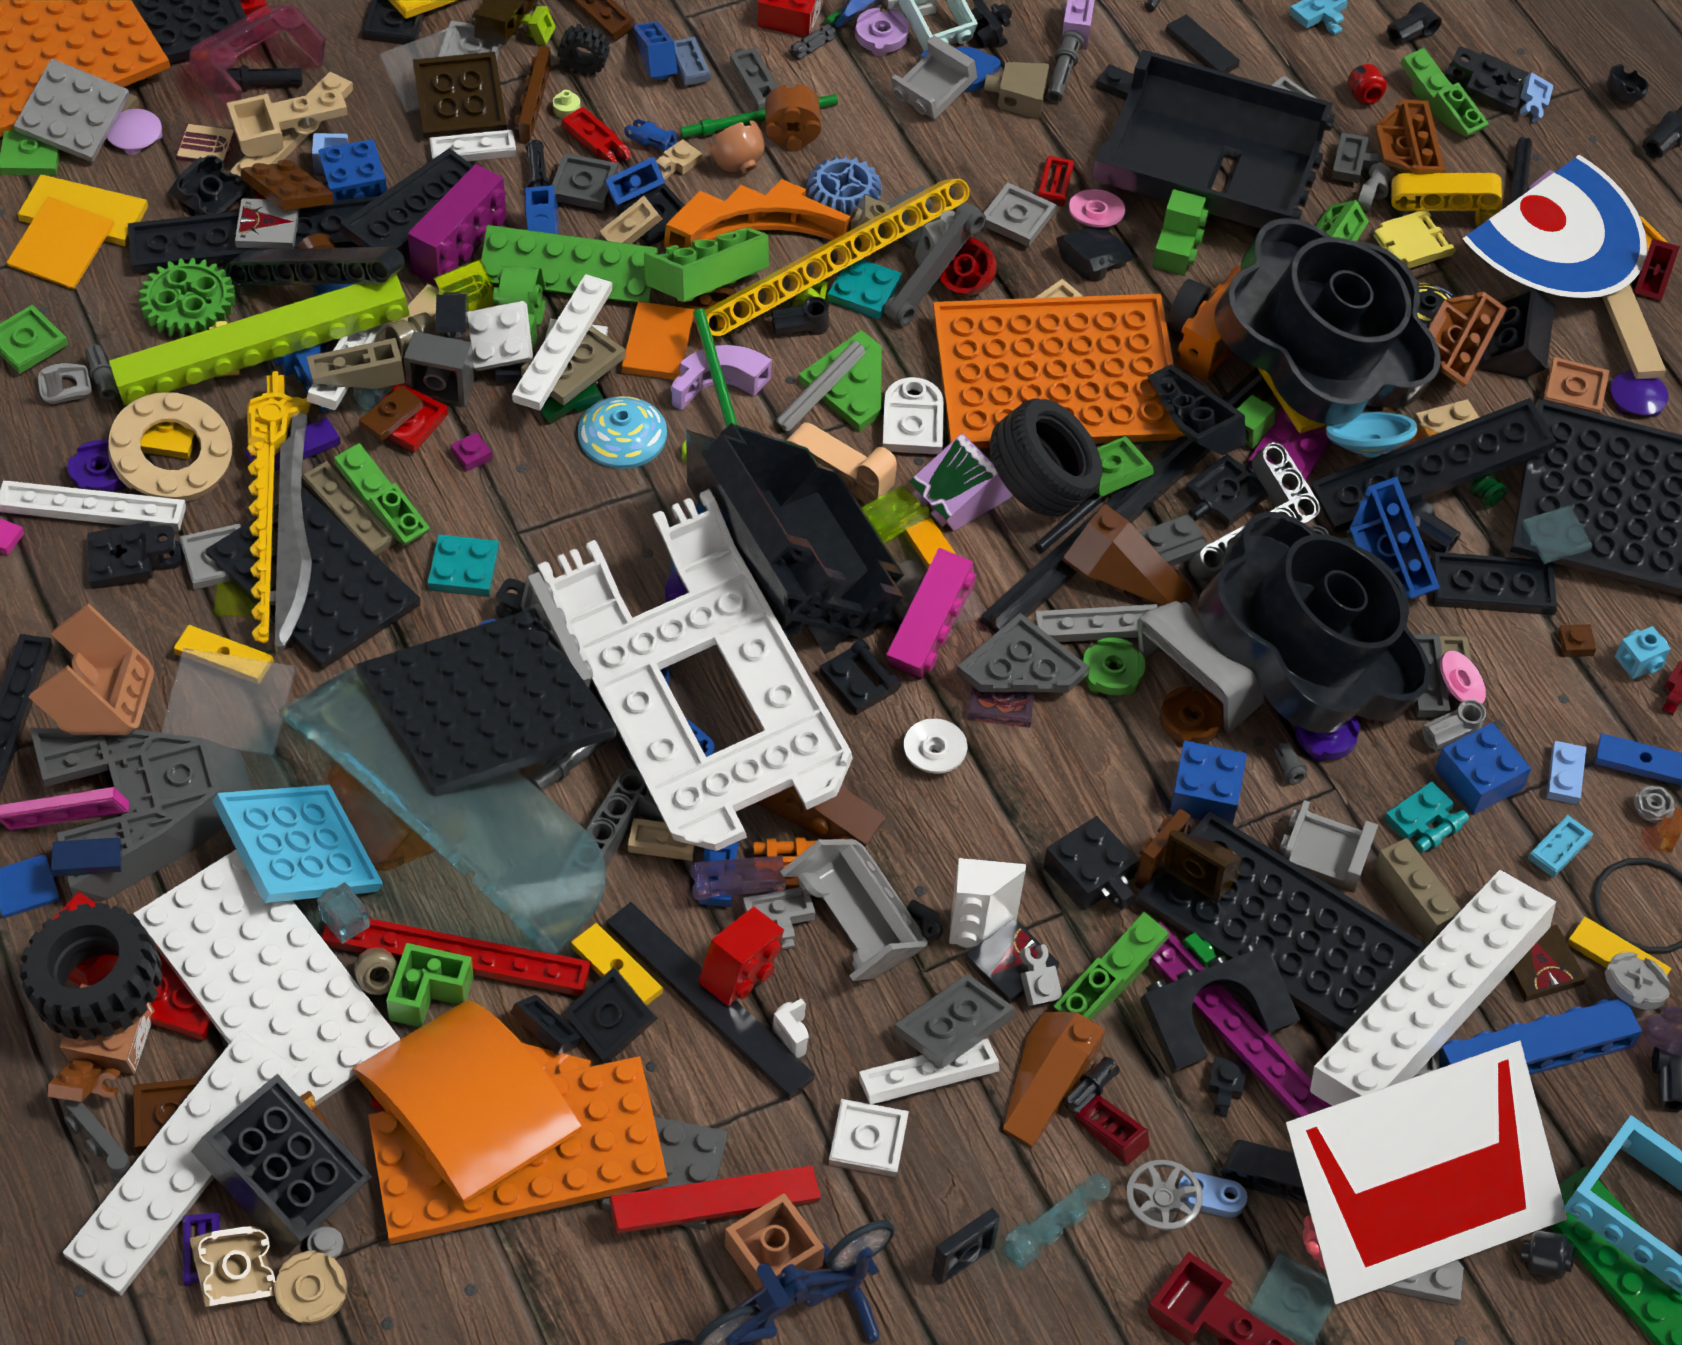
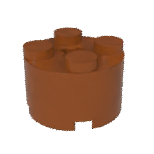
M796 84V88H787V85H782L773 89L768 94L765 102V133L774 143L786 147L789 151H799L802 146L811 143L818 137L821 132L820 104L817 94L812 89Z

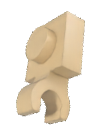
M682 139L664 151L663 156L658 158L656 162L661 167L660 171L665 180L675 171L683 175L701 163L702 153Z

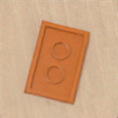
M638 301L626 348V358L622 364V373L675 380L679 377L680 362L686 356L695 309Z

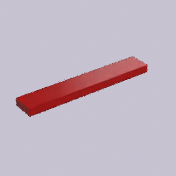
M812 1165L614 1195L610 1197L609 1203L616 1233H624L752 1213L783 1193L787 1195L794 1206L817 1203L821 1196Z

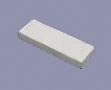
M513 130L429 138L432 159L448 148H451L466 161L516 156Z

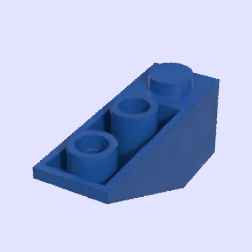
M554 185L525 188L527 230L559 234L558 204Z

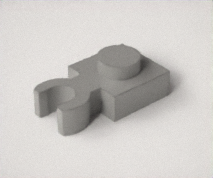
M1045 944L1036 946V959L1031 956L1029 947L1020 950V959L1028 966L1029 972L1020 974L1028 1006L1058 1000L1063 996L1056 967H1046L1045 962L1048 958V949Z

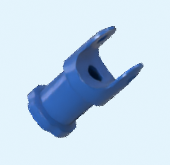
M636 119L633 125H627L624 128V133L628 138L646 147L651 145L659 148L662 152L675 145L677 141L676 131H666L657 127L651 121L646 122Z

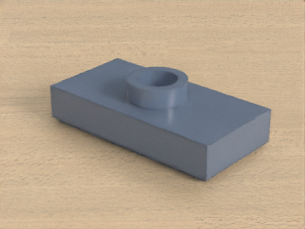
M695 37L674 41L677 69L684 85L711 81V72Z

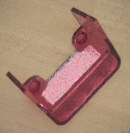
M291 5L263 6L192 47L189 62L196 73L227 106L228 102L241 100L242 88L227 73V70L235 65L237 56L284 30L319 67L323 65L326 39L298 8Z

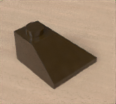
M1172 829L1168 836L1163 870L1218 903L1239 877L1242 858L1233 850L1224 848L1213 841Z

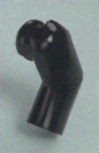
M912 899L907 910L913 918L920 921L922 934L929 941L938 940L943 933L940 914L934 909Z

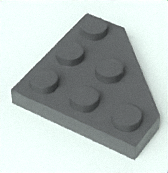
M1019 613L959 664L957 674L980 692H1069L1089 674L1090 667Z

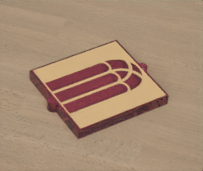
M187 123L183 136L178 139L179 147L175 156L176 160L195 162L200 157L204 158L207 155H214L222 160L225 165L229 152L233 150L232 142L236 134L235 130Z

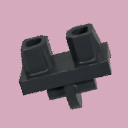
M973 0L975 8L971 12L978 23L976 28L985 24V27L976 32L982 45L987 47L996 41L1001 47L1007 44L1008 41L1002 34L1004 30L1002 25L1004 27L1010 25L1009 19L1011 18L1012 10L1006 4L999 6L998 4H993L991 6L992 11H990L983 0Z

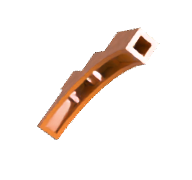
M783 179L766 195L740 185L725 201L699 191L666 224L663 247L677 245L679 248L692 247V241L716 240V235L747 227L755 230L801 232L832 241L848 232L851 216L805 197L806 189Z

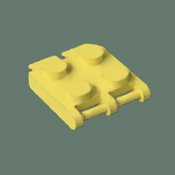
M1419 211L1380 224V228L1374 231L1376 234L1373 235L1382 248L1396 255L1409 269L1451 256L1456 251L1455 247L1452 244H1448L1443 237L1442 229L1436 227L1432 222L1429 211ZM1424 221L1428 224L1430 229L1427 228V226L1424 224ZM1437 238H1438V240L1440 241V243L1443 245V247H1441L1440 244L1437 242V240H1436Z

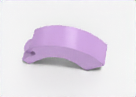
M715 346L726 384L736 386L755 396L771 379L772 359L755 350L741 346ZM704 349L689 355L680 362V376L672 383V406L681 411L701 390L714 385Z

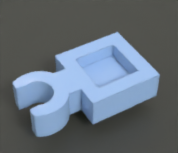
M1532 72L1526 76L1520 97L1526 101V104L1521 107L1520 115L1524 116L1531 111L1533 123L1542 118L1543 110L1549 105L1553 84Z

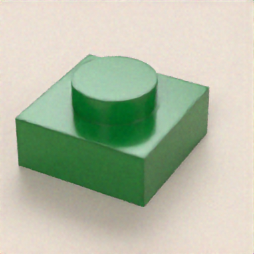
M1195 932L1185 938L1183 946L1207 969V963L1216 959L1212 946L1207 941H1202Z

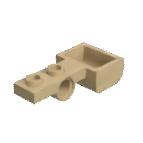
M340 88L271 103L268 94L227 103L228 113L243 154L250 157L281 151L284 148L281 130L294 127L297 133L307 135L318 129L319 121L348 115L347 106Z

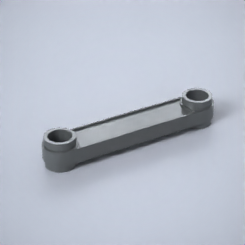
M963 203L957 208L952 224L899 294L892 296L885 304L884 313L891 321L898 325L906 326L913 320L916 314V307L972 234H976L982 229L986 216L980 209L968 203Z

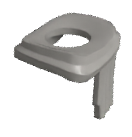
M70 363L54 364L42 369L38 375L40 395L49 404L83 399L92 391L88 369L84 365ZM62 378H72L77 382V385L63 389Z

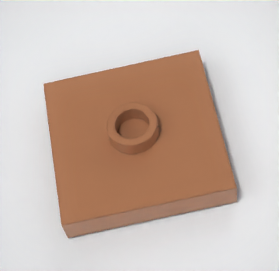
M1552 357L1543 400L1601 414L1610 370Z

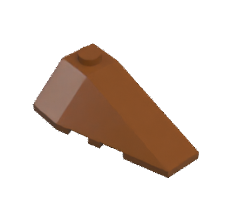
M1077 1012L1043 1013L1026 1039L1003 1127L1004 1133L1029 1148H1033L1065 1102V1096L1076 1086L1080 1077L1101 1050L1106 1031L1105 1028Z

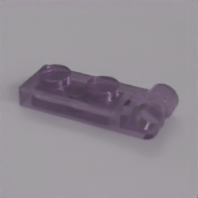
M782 856L694 863L690 867L691 877L695 880V884L692 887L693 897L696 900H707L712 896L785 891V877L780 873L784 868ZM710 876H717L718 880L708 881V878Z

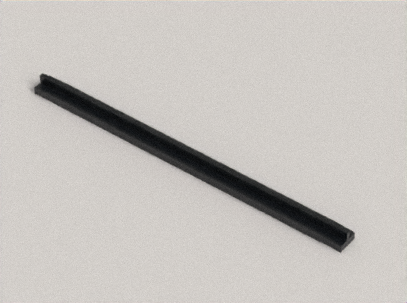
M1256 367L1222 399L1238 409L1251 395L1261 401H1266L1274 393ZM1186 435L1178 437L1150 463L1153 466V475L1123 487L1105 504L1132 523L1211 450L1197 444ZM1100 509L997 600L981 616V623L997 633L1019 613L1028 618L1070 580L1077 571L1063 562L1062 559Z

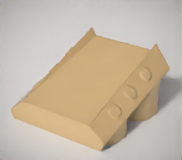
M248 1226L214 1231L190 1238L205 1307L275 1296L273 1287L275 1283L274 1273L269 1268L266 1258L269 1240L268 1236L259 1228Z

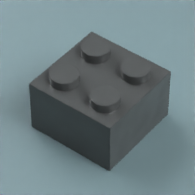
M414 331L404 356L407 386L440 403L465 407L474 383L472 342Z

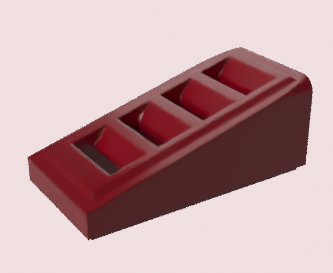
M1099 1095L1095 1096L1080 1112L1075 1114V1119L1126 1165L1134 1161L1150 1145L1148 1129ZM1102 1110L1104 1114L1094 1121L1092 1118ZM1113 1120L1114 1122L1105 1129L1104 1126ZM1123 1129L1124 1132H1122L1118 1137H1116L1115 1135Z

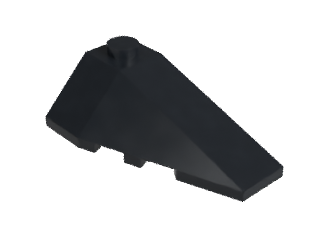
M1171 364L1148 375L1150 385L1178 430L1197 444L1222 456L1246 444L1245 415Z

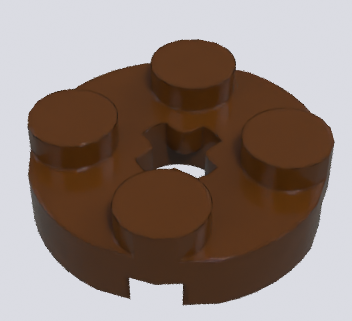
M1180 687L1171 691L1163 701L1159 714L1160 724L1165 733L1173 740H1176L1181 747H1183L1184 740L1205 744L1214 739L1221 730L1222 705L1212 693L1204 689L1201 693L1199 691H1192L1193 687ZM1185 712H1189L1191 715L1197 714V719L1190 720L1186 718Z

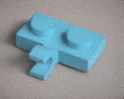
M1302 0L1290 6L1289 15L1306 29L1324 21L1328 32L1335 35L1343 29L1338 25V23L1344 21V16L1339 12L1347 8L1348 0Z

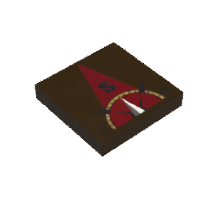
M1558 925L1550 926L1545 934L1509 972L1525 1002L1584 985L1586 977Z

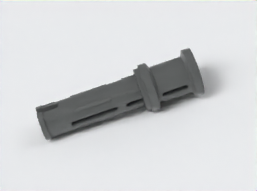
M1066 31L1061 35V46L1055 53L1056 66L1046 92V99L1051 103L1062 101L1071 69L1078 63V51L1082 49L1084 39L1077 32Z

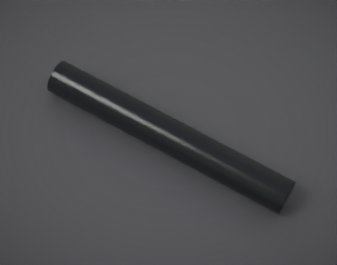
M1093 493L1035 543V549L1039 553H1044L1102 502V498L1098 493Z

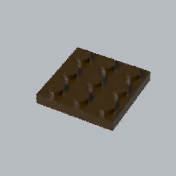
M495 51L413 59L423 138L507 130Z

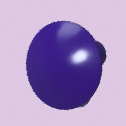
M1632 370L1617 375L1612 381L1610 388L1612 398L1616 403V410L1624 415L1632 413L1641 416L1657 417L1662 413L1669 398L1667 388L1660 379H1636Z

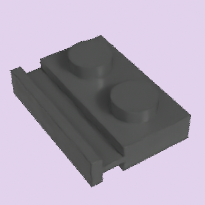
M1189 514L1139 532L1171 567L1191 560L1204 547L1209 545L1203 539L1204 535Z

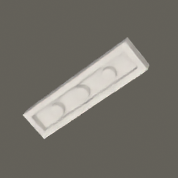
M987 1038L943 1069L924 1055L860 1071L859 1081L871 1105L998 1072L999 1061Z

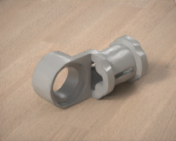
M1382 162L1373 164L1370 167V180L1363 184L1358 199V204L1363 211L1369 212L1373 199L1379 200L1388 195V183L1394 177V170Z

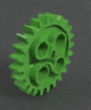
M181 258L176 266L169 261L167 269L158 266V275L149 273V281H143V289L139 290L140 308L144 319H148L149 325H157L158 332H162L167 328L168 336H172L177 331L180 334V338H183L186 332H190L193 335L198 330L206 331L207 327L214 326L217 321L227 322L226 314H232V306L236 305L234 285H232L231 277H226L225 270L218 271L217 264L215 263L207 267L206 260L196 264L194 258H191L189 264H185Z

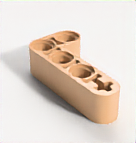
M807 422L803 423L786 440L807 447L818 465L837 470L852 495L869 505H876L895 484L897 461L894 455L886 448L877 447L866 457Z

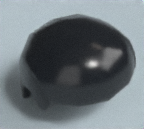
M1623 64L1612 66L1607 80V89L1610 96L1626 103L1642 100L1649 88L1647 80L1638 75L1637 70L1631 73L1625 72Z

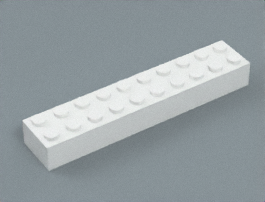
M1499 870L1314 1066L1310 1092L1334 1106L1413 1078L1550 928L1556 901Z

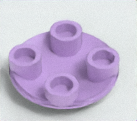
M128 109L120 112L107 139L112 145L124 149L126 154L136 155L140 153L141 149L150 146L162 138L161 122L150 111Z

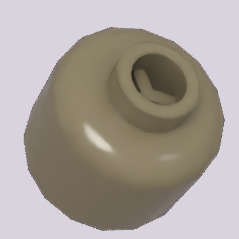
M375 947L367 949L359 955L355 961L354 974L362 990L372 995H382L390 991L399 965L389 951Z

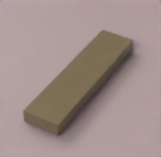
M327 461L302 475L304 485L373 554L378 555L396 544V537Z

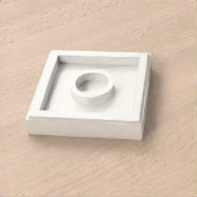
M841 1099L829 1165L897 1178L909 1111Z

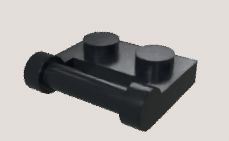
M863 639L856 641L850 649L819 667V674L855 715L894 694L902 685L897 676L891 675L869 651L870 646ZM861 659L882 684L876 687L854 662Z

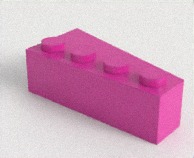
M938 548L887 652L888 664L921 679H923L927 670L932 671L937 661V652L941 645H944L947 641L951 627L975 585L976 574L974 573L973 561Z

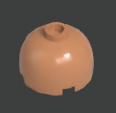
M750 121L751 125L744 126L743 122L730 126L715 136L717 142L713 146L709 142L708 151L719 167L728 172L741 171L743 174L757 167L756 163L764 153V138L755 121Z

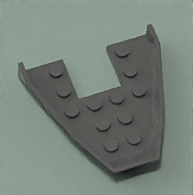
M30 728L45 787L110 770L114 787L130 801L129 812L121 813L122 816L56 833L58 841L121 837V872L67 875L73 897L78 892H81L94 902L110 899L196 849L225 827L212 802L216 794L252 790L241 751L205 738L137 729L129 735H72L63 732L59 728Z

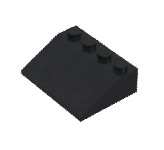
M278 1073L207 1132L191 1150L195 1157L286 1255L290 1254L373 1177Z

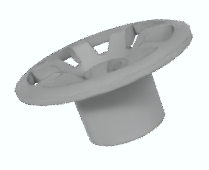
M1154 1160L1141 1165L1131 1175L1126 1191L1127 1202L1134 1215L1147 1226L1166 1231L1183 1228L1196 1218L1202 1206V1188L1195 1175L1183 1165L1169 1160ZM1155 1167H1168L1174 1170L1169 1175L1167 1181L1162 1182ZM1148 1170L1152 1186L1149 1187L1146 1184L1135 1183L1137 1178ZM1179 1172L1184 1174L1193 1186H1184L1177 1189L1175 1183ZM1133 1190L1145 1196L1144 1204L1140 1208L1134 1200ZM1196 1194V1204L1191 1211L1181 1202V1199ZM1178 1212L1186 1216L1180 1221L1172 1222Z

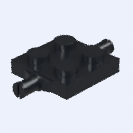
M1228 454L1188 482L1185 488V492L1199 503L1188 511V514L1194 521H1197L1208 512L1213 514L1227 527L1269 497L1255 474L1252 464L1246 466L1238 463Z

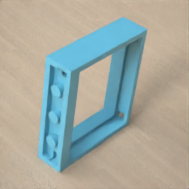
M1630 1115L1563 1209L1599 1234L1607 1242L1628 1255L1637 1264L1643 1266L1665 1284H1668L1682 1294V1256L1590 1191L1621 1148L1682 1192V1151Z

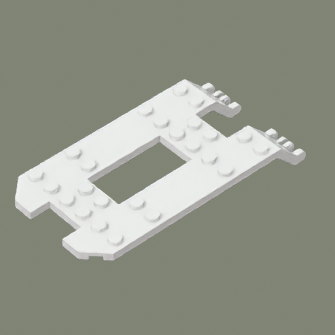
M708 489L699 495L703 505L708 510L698 515L692 499L688 498L683 500L685 508L691 517L688 520L678 503L672 505L671 510L674 517L678 519L679 524L669 527L663 511L652 514L675 569L688 591L685 595L632 618L596 540L590 541L585 545L589 556L594 561L584 566L578 550L572 549L569 551L577 568L573 571L564 554L557 556L559 566L565 572L564 575L554 578L551 566L546 561L537 566L544 581L548 582L552 588L553 601L556 607L561 608L565 614L566 627L570 635L574 634L579 642V653L583 661L587 660L592 668V681L672 838L675 841L718 851L747 838L745 830L735 813L736 811L794 785L807 810L836 797L853 757L845 739L734 545L717 502ZM717 645L763 731L706 757L660 670Z

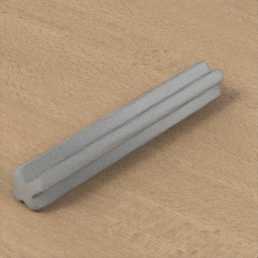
M853 341L777 418L778 425L783 430L790 431L865 354L864 347L859 342Z

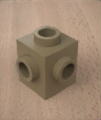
M864 195L850 214L851 230L889 210L890 205ZM880 224L878 227V233L881 238L885 235L883 224Z

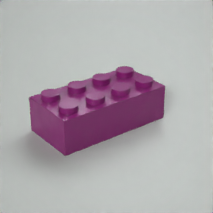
M475 164L408 232L411 273L439 287L436 278L455 271L464 261L470 259L473 251L480 244L484 243L487 225L501 226L506 219V192L504 191L503 177Z

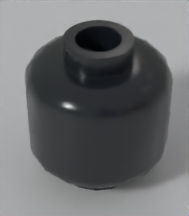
M1536 1231L1532 1234L1530 1241H1523L1521 1261L1528 1263V1270L1533 1276L1561 1279L1565 1276L1566 1272H1572L1575 1246L1574 1244H1569L1568 1237L1565 1234Z

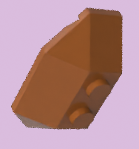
M1422 100L1399 101L1396 107L1388 112L1375 127L1383 164L1400 174L1445 173L1429 102Z
M1485 292L1445 299L1428 327L1440 351L1441 363L1439 370L1464 388L1468 384L1507 308Z

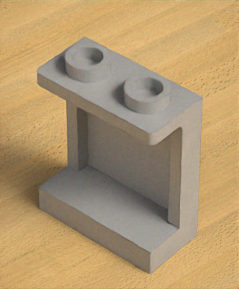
M933 35L927 41L929 53L903 78L895 74L891 78L893 94L899 101H906L920 114H926L935 120L978 77L975 60Z
M1304 800L1301 810H1293L1288 827L1293 828L1291 836L1284 834L1278 852L1283 853V857L1322 881L1355 892L1378 824L1366 821L1362 831L1309 812L1310 802Z

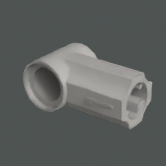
M1476 700L1463 701L1457 710L1422 726L1424 741L1430 749L1433 748L1437 751L1477 731L1483 726L1486 717L1485 707Z

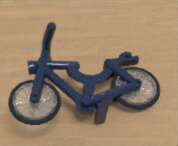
M881 1220L863 1225L843 1237L832 1249L825 1243H822L825 1247L823 1262L829 1269L814 1271L797 1270L794 1264H790L784 1267L781 1273L776 1276L769 1264H760L757 1268V1274L764 1286L734 1309L709 1323L697 1335L693 1345H754L760 1340L773 1338L777 1334L774 1319L784 1310L802 1301L807 1306H815L844 1289L857 1310L867 1341H878L879 1331L869 1302L860 1285L867 1272L872 1276L879 1272L872 1257L878 1254L892 1239L895 1231L893 1224L889 1221Z

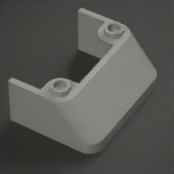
M1177 601L1146 611L1137 620L1139 650L1143 654L1144 659L1158 647L1161 648L1224 704V731L1228 735L1264 703V693L1252 670L1231 659L1218 648L1205 631L1195 611L1187 603H1179Z
M818 840L780 871L783 877L798 876L800 879L798 884L808 896L823 897L856 946L857 950L853 952L854 961H852L855 971L849 975L852 981L874 979L914 956L927 946V939L922 934L921 929L869 852L857 840Z

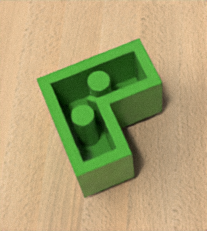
M1173 189L1166 208L1163 229L1155 249L1153 268L1185 276L1188 265L1194 266L1198 252L1194 248L1195 245L1201 246L1205 231L1200 229V226H1205L1209 210L1204 209L1205 197Z
M406 943L386 1000L389 1021L422 1027L431 999L458 1005L466 1001L474 978L472 957Z

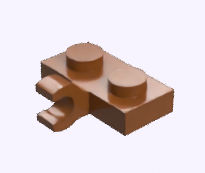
M86 1059L70 1061L49 1083L48 1097L82 1102L90 1093H95L105 1098H113L117 1095L119 1089L109 1087L106 1084V1079L116 1080L120 1076V1071L113 1068L104 1070V1066L93 1065L92 1061Z

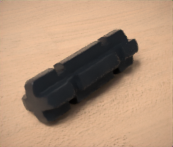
M825 24L802 38L801 42L797 41L790 46L791 55L796 59H801L807 55L806 52L809 54L826 42L836 37L835 27H832L831 24Z

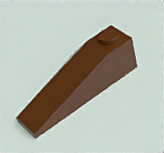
M1104 504L1090 520L1062 559L1063 562L1086 579L1093 582L1100 580L1114 586L1113 589L1121 593L1124 590L1140 596L1144 602L1152 605L1157 604V607L1174 601L1179 603L1186 602L1194 592L1139 531L1107 504Z

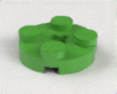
M1115 637L1098 640L1095 646L1089 647L1086 650L1083 662L1090 667L1089 674L1085 679L1088 688L1093 692H1101L1107 695H1131L1142 682L1145 671L1144 656L1140 650L1138 654L1132 648V643L1127 640ZM1110 662H1114L1121 669L1111 670L1108 666Z

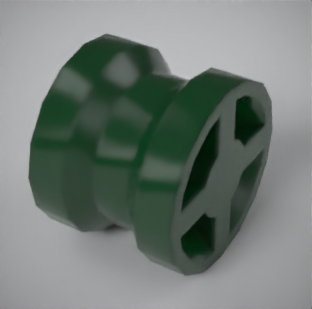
M1493 473L1475 479L1469 488V492L1474 497H1479L1481 504L1486 509L1499 503L1508 490L1503 483L1496 481V476Z

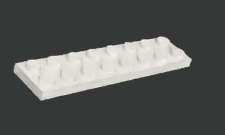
M240 1030L63 1251L64 1256L122 1296L214 1179V1176L195 1157L191 1150L207 1132L277 1073L288 1084L297 1073V1067Z

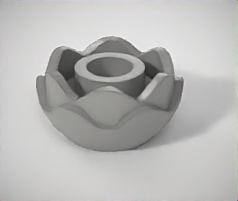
M1647 786L1635 795L1634 806L1636 812L1642 819L1648 822L1659 823L1665 821L1674 812V800L1663 787Z

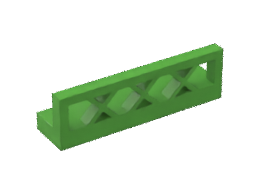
M1357 200L1329 205L1316 227L1331 237L1344 238L1356 242L1369 221Z

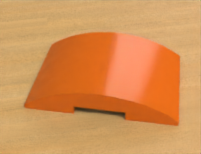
M468 999L352 1068L358 1079L389 1115L393 1113L421 1146L427 1161L464 1204L582 1131L580 1123L559 1090L520 1040L490 1011Z

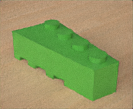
M747 227L716 235V241L711 239L692 241V247L679 248V246L674 245L666 247V253L656 255L654 251L645 252V284L677 298L678 301H692L696 296L714 292L718 287L733 284L740 278L755 275L758 271L769 267L768 235Z

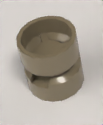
M424 312L408 318V322L402 319L385 326V340L396 338L401 360L404 359L414 331L439 336V333H436V324L428 313Z

